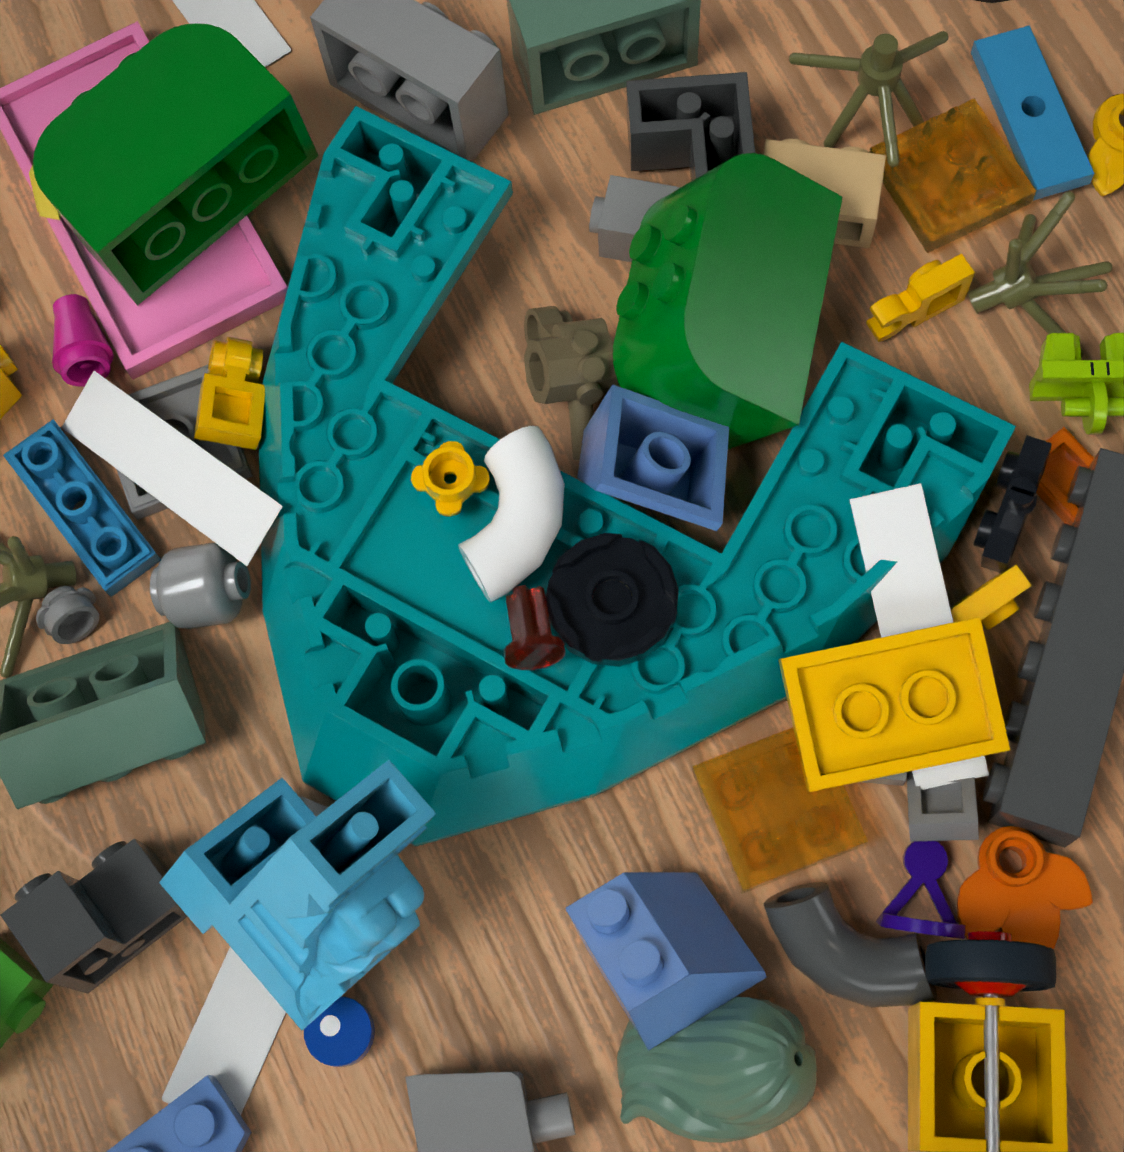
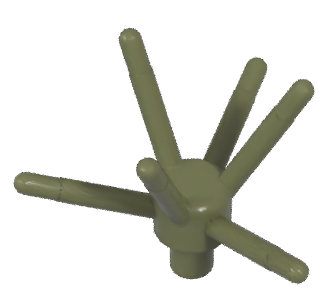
M941 31L900 51L897 50L898 41L893 35L880 34L875 38L873 45L864 51L861 58L792 53L789 56V62L793 65L858 72L857 79L859 85L824 140V146L833 148L868 94L878 96L887 161L889 166L897 167L900 159L891 92L896 96L917 134L925 135L928 132V127L900 76L903 63L945 43L949 38L948 33Z
M1067 191L1063 194L1034 234L1033 229L1036 217L1033 214H1028L1024 217L1018 239H1012L1009 243L1006 265L993 271L994 281L968 292L971 304L977 314L1001 303H1005L1008 309H1013L1020 305L1048 334L1066 333L1033 299L1048 295L1103 292L1107 289L1108 284L1105 280L1082 279L1111 272L1113 267L1108 261L1040 276L1035 275L1029 263L1074 202L1075 194L1073 192ZM1081 349V358H1082L1084 352H1083V350Z
M16 536L8 539L7 545L9 548L0 541V564L3 565V582L0 583V608L12 601H18L0 669V674L4 678H9L13 674L33 599L45 598L47 588L76 584V570L72 561L44 564L41 555L29 556L20 539Z

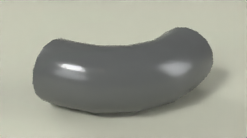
M823 882L807 883L783 890L771 896L763 903L769 923L792 965L826 993L870 1008L911 1006L920 1001L931 1002L937 1000L935 985L927 982L925 973L926 950L918 933L899 937L875 938L856 931L842 919L834 905L828 884Z

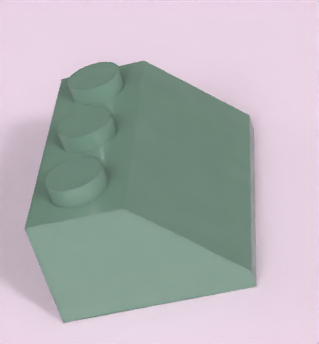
M171 622L0 680V778L16 809L37 802L41 804L53 803L68 795L71 790L100 780L104 782L118 780L129 774L134 768L162 758L173 760L183 757L196 746L206 743L204 710L180 630Z

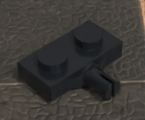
M1027 435L1020 454L1008 450L996 482V487L1006 490L998 513L986 509L974 541V546L984 549L981 567L998 573L1008 569L1026 518L1036 507V491L1047 465L1052 443Z

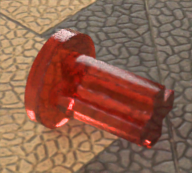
M526 585L513 588V594L506 596L512 642L504 649L506 665L518 670H535L556 664L564 658L565 646L561 638L552 635L544 588L539 586L528 589Z

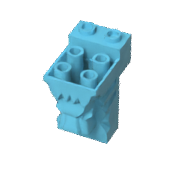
M390 760L386 761L318 816L314 815L289 784L281 778L187 848L159 883L202 934L212 927L218 931L297 1026L304 1030L420 926V920L415 910L424 901V890L398 854L427 829L425 825L436 813Z

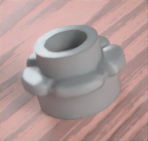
M70 586L56 588L43 599L41 608L36 615L37 625L40 629H45L46 634L52 636L57 643L71 644L78 642L92 633L99 622V613L93 605L96 597L92 591L84 587L77 589V591Z

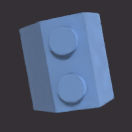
M612 384L583 431L577 478L595 491L717 531L723 524L729 427L676 410L656 399Z
M624 872L565 908L586 949L648 1051L767 978L764 969L697 872Z

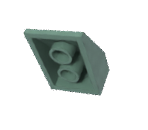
M507 0L513 58L534 115L625 88L626 81L654 79L698 65L701 0Z

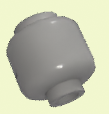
M216 543L179 547L168 551L162 557L158 567L153 569L150 577V595L156 611L161 616H166L177 628L192 629L230 623L239 614L243 599L249 597L251 590V580L247 566L237 561L234 556Z

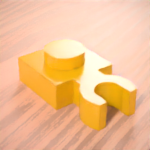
M962 253L942 264L939 260L928 262L910 276L906 290L899 294L886 296L870 306L869 310L874 316L866 320V325L878 342L889 339L910 323L914 328L964 301L975 271Z

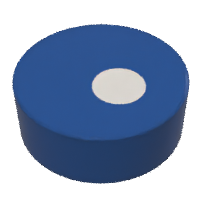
M343 996L339 997L304 1029L305 1044L311 1055L321 1063L333 1067H347L359 1062L369 1052L375 1036V1026L369 1011L361 1003Z

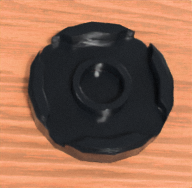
M603 533L580 540L560 556L552 570L553 574L548 581L545 604L553 632L570 653L592 664L620 667L643 660L664 644L676 622L679 588L672 567L654 546L640 539L638 542L632 538H623L622 534Z

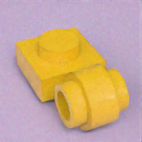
M228 336L225 342L213 341L208 371L204 374L200 387L194 439L253 450L257 449L262 432L265 386L258 384L263 362V350L252 348V341Z

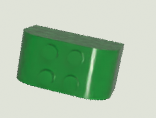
M194 23L173 27L159 34L139 51L125 57L118 68L92 89L78 95L72 104L52 120L41 134L34 151L33 170L37 184L47 199L91 255L138 306L319 155L292 95L232 34L220 27Z
M745 153L734 156L656 201L647 210L639 230L632 239L629 249V256L632 259L629 277L616 306L619 321L613 344V365L620 387L656 399L676 410L729 427L728 449L798 426L843 197L773 158L757 153Z

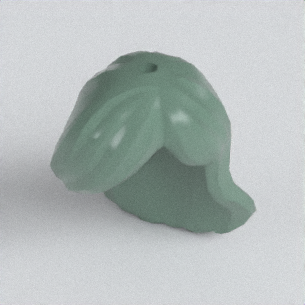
M735 997L649 1051L629 1020L617 1053V1073L619 1086L622 1090L620 1119L623 1124H628L634 1118L646 1117L674 1134L703 1142L726 1143L757 1136L796 1116L811 1101L815 1094L817 1081L816 1052L813 1047L806 1043L804 1029L798 1017L789 1010L764 999Z

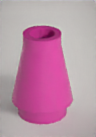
M77 294L60 297L53 304L55 318L52 365L54 370L61 375L67 384L85 387L93 371H96L104 378L109 375L114 354L90 310L88 300Z

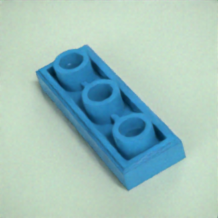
M1030 25L974 41L971 55L1033 201L1089 185L1095 173Z
M54 419L3 455L110 597L161 561L158 554ZM86 499L85 504L81 508L73 510L76 503Z

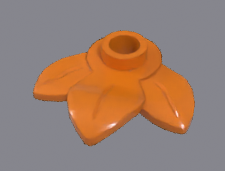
M1007 826L993 831L981 843L977 855L979 869L970 875L959 888L957 915L959 924L966 925L965 937L967 940L969 932H996L1000 929L1001 932L1012 934V941L1034 943L1054 949L1060 931V910L1082 909L1090 906L1093 903V898L1084 872L1073 860L1065 856L1045 852L1039 839L1031 832L1019 827ZM1003 850H1012L1020 856L1022 867L1018 873H1009L1002 868L999 857Z

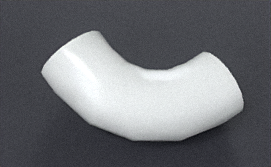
M538 426L520 428L500 439L489 449L485 455L484 462L492 473L499 491L498 510L491 523L475 536L458 544L470 572L490 603L508 594L541 566L562 526L565 483L552 447Z

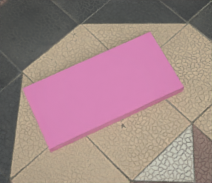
M138 21L0 88V130L31 189L29 171L33 165L35 147L41 134L52 120L72 104L78 95L92 89L118 68L125 57L139 51L149 43ZM248 216L239 221L138 306L91 255L62 217L60 220L47 218L132 380L284 303L287 285Z

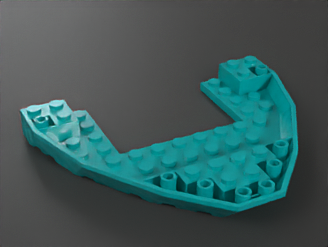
M355 106L323 154L262 382L265 386V403L261 439L259 441L260 490L283 506L261 543L262 606L302 780L306 785L337 801L386 761L390 760L436 813L425 825L427 829L410 843L415 847L594 797L787 699L778 659L853 644L878 622L871 591L898 561L880 560L866 572L849 499L921 483L940 564L947 559L1016 426L841 341L802 410L799 425L793 427L722 554L607 494L595 491L584 482L560 471L565 483L562 526L539 568L513 590L490 603L470 572L458 544L475 536L491 523L498 510L499 491L484 459L489 449L500 439L392 383L513 195L512 182ZM448 441L461 443L464 446L465 452L471 457L473 464L485 467L490 478L488 488L484 492L473 493L462 503L461 512L452 517L439 514L436 510V502L426 492L417 491L411 481V474L414 468L418 465H423L426 457L432 451ZM448 474L445 476L444 481L451 484L456 481L457 477L454 474ZM603 533L622 534L623 538H632L638 542L640 539L654 546L671 565L679 588L676 622L664 644L645 659L620 667L595 665L570 653L554 634L545 604L548 581L560 556L580 540Z

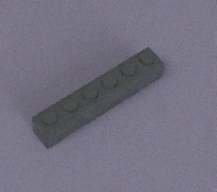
M1100 448L1089 468L1077 467L1071 481L1067 502L1077 505V514L1072 525L1062 523L1056 535L1050 559L1060 562L1055 583L1048 581L1044 583L1034 612V618L1044 621L1038 643L1031 640L1028 641L1017 673V677L1027 680L1021 703L1011 701L1004 718L1008 741H1010V750L1007 751L1004 765L994 762L983 793V800L993 803L987 823L999 827H1019L1031 832L1039 840L1064 848L1081 836L1124 674V454Z

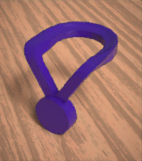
M914 841L906 847L903 854V866L911 877L876 920L877 924L881 927L965 939L966 925L956 922L936 879L944 874L948 865L947 853L937 841ZM924 884L942 922L897 916V914L918 888Z

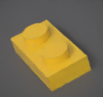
M1016 564L997 574L952 605L950 609L953 622L981 617V622L989 630L1020 609L1013 598L1032 585Z

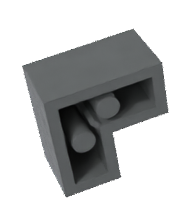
M747 72L626 81L627 127L631 171L690 167L691 181L734 156L755 153Z
M135 838L129 843L125 841L117 842L102 851L91 864L94 869L80 880L60 871L53 875L45 873L37 876L18 890L14 897L17 902L0 915L47 983L88 994L188 917L159 883L168 872L165 866L150 847Z

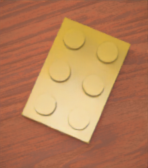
M981 617L778 659L806 789L809 792L1010 750Z

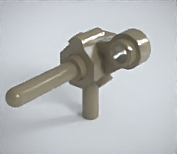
M556 306L532 308L526 312L524 321L527 342L524 355L526 382L535 402L550 404L568 401L573 460H580L583 431L594 415L593 403H596L603 395H606L612 384L617 385L618 383L613 365L614 342L608 333L607 324L603 318L573 322L568 311H559Z

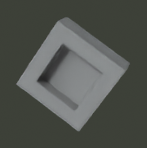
M907 773L910 842L979 840L975 777L948 781L956 783L921 790V786H915L913 773Z

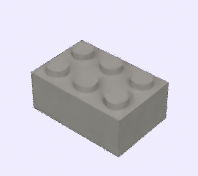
M324 0L310 16L330 85L409 132L473 162L508 117L500 49L484 33L477 30L469 32L450 21L435 5L428 2L420 4L415 0Z

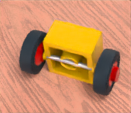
M992 931L969 932L968 940H948L927 945L925 973L928 983L940 987L963 989L969 995L982 997L975 998V1005L920 1001L908 1008V1151L1068 1152L1065 1010L1005 1006V999L998 998L1012 997L1018 992L1042 991L1054 988L1056 983V956L1054 949L1034 943L1012 941V934Z

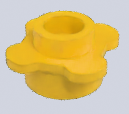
M456 441L445 442L439 448L432 451L426 457L423 465L416 466L411 474L413 487L417 491L426 492L436 502L437 512L446 517L459 514L462 510V503L473 493L484 492L490 482L487 469L483 466H475L471 457L465 452L464 446ZM454 474L457 478L454 483L448 484L444 481L445 476Z

